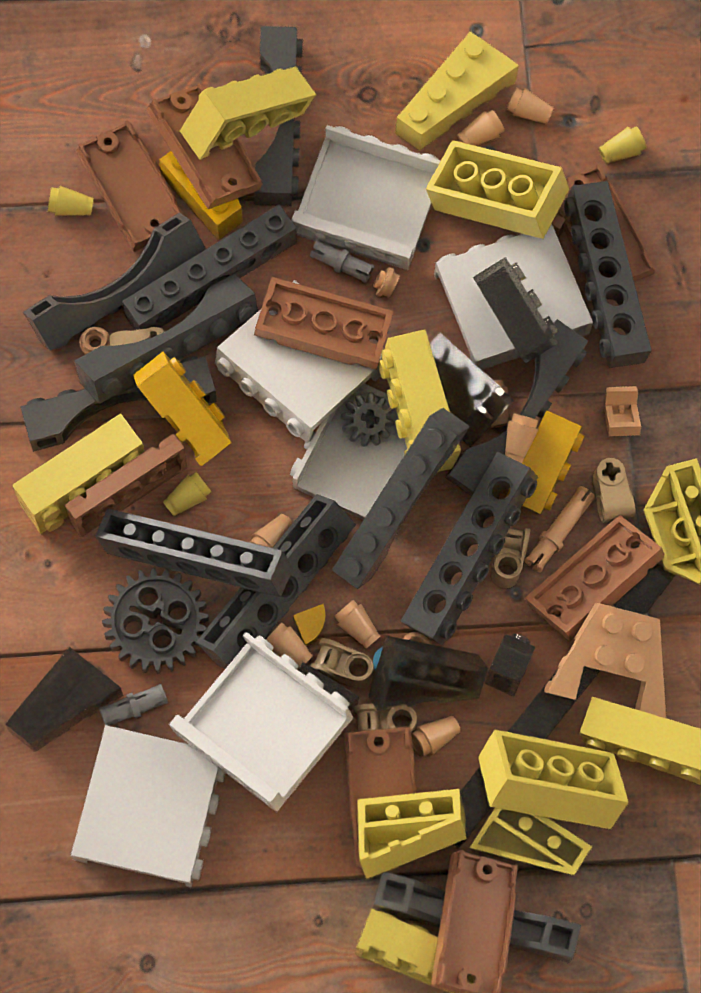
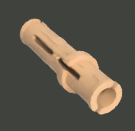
M579 486L550 528L540 534V541L524 560L528 566L535 563L532 567L534 571L542 572L552 555L562 549L564 546L563 540L589 505L595 500L596 497L592 492L583 498L589 489Z

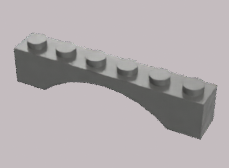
M261 26L260 68L264 73L270 74L277 69L285 70L297 67L302 74V66H296L297 57H303V39H297V27ZM295 118L279 125L272 144L255 164V170L262 180L261 189L254 192L255 205L277 206L280 204V206H292V195H298V176H293V167H299V148H294V139H300V121H295Z
M178 213L153 229L140 257L114 282L96 291L82 295H49L23 311L39 341L51 351L61 348L77 333L94 327L96 321L102 317L118 312L123 305V300L206 250L191 220Z
M232 274L210 286L196 309L171 329L152 338L135 343L100 346L76 359L74 362L80 384L101 404L135 385L136 382L133 374L164 351L170 360L173 357L180 360L246 323L258 312L255 293L240 278Z
M558 319L551 324L534 349V381L529 398L520 415L534 419L537 416L541 419L546 410L552 405L548 399L554 390L560 393L568 382L569 377L565 375L572 365L577 368L587 354V351L583 348L588 343V340ZM507 429L496 438L463 451L445 478L472 496L496 453L499 452L505 455Z
M191 356L181 360L180 363L186 370V373L183 375L189 382L197 381L206 393L203 397L208 404L217 402L216 390L206 357L198 358ZM135 384L101 404L86 389L79 391L71 389L62 391L57 397L50 399H32L27 402V405L20 407L29 441L34 452L65 443L77 427L103 409L120 403L148 401V399Z
M441 408L429 416L332 571L357 589L372 579L387 556L396 534L411 509L443 464L454 452L470 426L445 408Z
M384 872L381 874L373 909L440 928L445 891L411 878ZM514 910L509 947L569 963L574 958L581 925L546 915Z

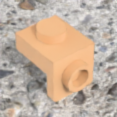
M636 386L606 388L604 414L609 437L640 435L641 422L637 407L638 389Z

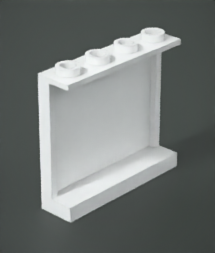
M327 125L325 140L299 210H295L291 220L297 227V236L313 241L320 239L322 242L335 248L346 249L351 253L408 270L432 204L426 192V187L441 160L431 154H418L409 151L408 148L402 145H389L380 142L374 136H361L351 133L345 127Z
M552 224L544 239L526 234L518 236L506 235L498 239L496 243L487 246L479 244L470 248L468 252L457 256L456 254L445 255L435 264L434 276L435 278H440L470 352L469 363L473 373L534 353V349L557 319L581 336L590 334L593 325L592 318Z
M260 309L217 347L215 364L224 376H230L236 381L246 395L257 399L269 415L279 418L286 424L291 434L301 437L308 443L311 441L312 432L370 378L376 381L381 376L379 365L377 370L360 366L358 363L350 365L279 345L274 339L269 340L254 336ZM274 310L269 311L271 315L277 314Z
M363 384L319 425L316 432H312L311 441L304 444V448L307 451L303 459L297 458L290 472V475L293 476V488L312 497L318 494L335 500L345 512L364 520L403 459L404 450H407L405 439H400L398 436L396 424L390 427L384 426L391 435L389 438H384L379 434L381 443L376 446L370 438L368 446L362 447L361 436L355 442H351L349 438L354 433L353 429L343 432L342 427L350 424V420L341 419V414L352 413L346 408L345 404L350 401L357 405L355 401L356 395L361 394L366 402L368 393L372 392L375 394V404L380 398L384 397L386 403L382 406V409L390 408L387 394L366 384ZM396 408L393 409L394 412L392 414L386 415V419L394 421L399 419ZM370 412L361 416V421L366 422L367 428H369L370 424L375 423V419L370 418Z
M246 632L243 637L247 644L187 716L183 719L177 714L169 725L176 735L277 812L350 723L353 716L348 709L350 703L343 696L335 691L332 695L322 689L324 684L311 673L305 676L297 670L298 664L289 656L283 654L279 657L272 652L274 647L260 635L255 639Z
M105 725L71 853L72 858L75 861L84 863L91 861L182 882L187 887H191L193 879L199 880L203 867V860L198 859L201 846L207 847L210 839L211 827L206 825L209 813L215 815L220 796L214 794L217 781L223 782L226 773L189 744Z

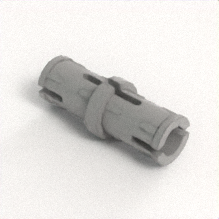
M320 239L313 246L315 251H311L310 257L334 267L335 272L339 274L344 272L363 281V283H367L371 277L369 273L373 272L374 265L351 256L350 251L346 249L341 251L322 242Z
M158 684L134 695L132 692L126 694V698L100 707L99 710L104 724L111 726L131 717L137 719L141 717V713L168 704L162 685Z

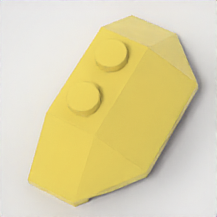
M697 458L666 466L643 511L654 542L662 547L664 551V558L661 560L664 570L701 585V469Z

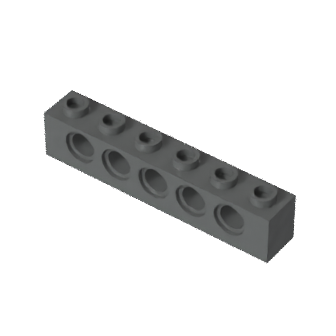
M608 181L573 185L568 197L564 199V210L566 216L571 217L573 225L571 227V238L573 244L578 245L580 253L578 255V266L580 271L585 273L587 300H592L594 308L592 321L594 328L599 329L600 332L599 348L601 356L606 358L608 368L645 363L652 350ZM586 216H592L597 221H590L586 218ZM592 243L600 244L604 249H597ZM599 271H605L609 273L611 277H604L600 274ZM607 299L616 301L618 306L610 305ZM614 328L622 329L626 335L618 334Z
M280 204L123 300L122 304L126 318L135 330L151 327L161 328L198 305L210 286L232 274L241 278L297 243V227Z
M499 452L496 453L402 617L401 622L442 646L446 640L452 637L457 627L456 621L462 611L467 610L473 599L472 593L476 586L486 578L489 571L488 565L493 556L502 550L505 543V535L509 528L514 526L519 520L522 505L526 498H530L536 490L538 476L530 467ZM510 488L509 495L504 499H499L500 493L504 489ZM494 516L493 523L489 527L483 528L484 521L488 517ZM478 544L476 553L467 556L468 549L472 545ZM462 572L460 581L456 584H451L452 577L456 573ZM446 600L445 608L441 612L435 613L436 605L440 601Z
M316 494L273 547L284 552L293 568L282 596L278 597L240 587L196 641L218 666L226 669L247 644L243 637L246 632L255 639L258 635L267 639L269 632L287 614L290 606L307 589L309 583L319 570L328 563L329 558L340 544L348 538L349 533L356 524L335 500Z
M107 508L95 535L107 554L278 597L282 596L293 569L282 550Z

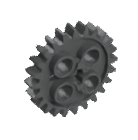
M152 568L150 577H146L142 570H139V580L134 581L129 575L126 576L128 586L125 588L117 584L116 588L119 596H108L109 601L114 606L104 607L103 609L104 613L111 617L102 620L103 626L112 628L104 633L106 640L116 639L110 645L111 651L114 652L122 649L118 656L119 660L122 662L130 657L129 665L132 669L140 662L142 663L143 673L148 671L150 665H154L157 674H160L161 667L164 664L167 665L170 671H173L174 661L177 660L184 666L186 665L185 654L192 657L196 656L192 646H199L196 643L200 638L198 634L202 635L207 629L206 626L200 623L209 621L208 614L199 613L207 608L206 601L196 602L201 597L200 589L190 592L193 583L191 580H188L181 584V573H177L171 579L168 569L164 570L162 576H157L155 568ZM145 594H155L158 598L154 604L147 606L140 602ZM135 607L145 615H142L137 612H131L130 608ZM180 607L187 611L184 618L179 620L172 619L169 616L174 608ZM158 615L161 616L162 623L156 622L152 626L148 617L156 619ZM136 621L143 625L142 629L136 634H130L125 631L126 626L130 622ZM168 627L180 629L182 633L176 634ZM165 635L171 638L172 641L166 648H158L154 645L155 640L159 636Z

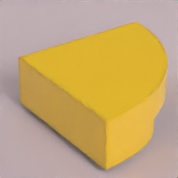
M324 604L293 615L301 639L306 647L316 641L324 628L326 618Z

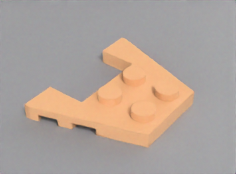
M595 603L576 634L574 644L568 654L561 659L558 664L559 669L552 681H548L544 692L576 700L583 667L585 666L640 680L641 685L635 709L666 718L660 619Z

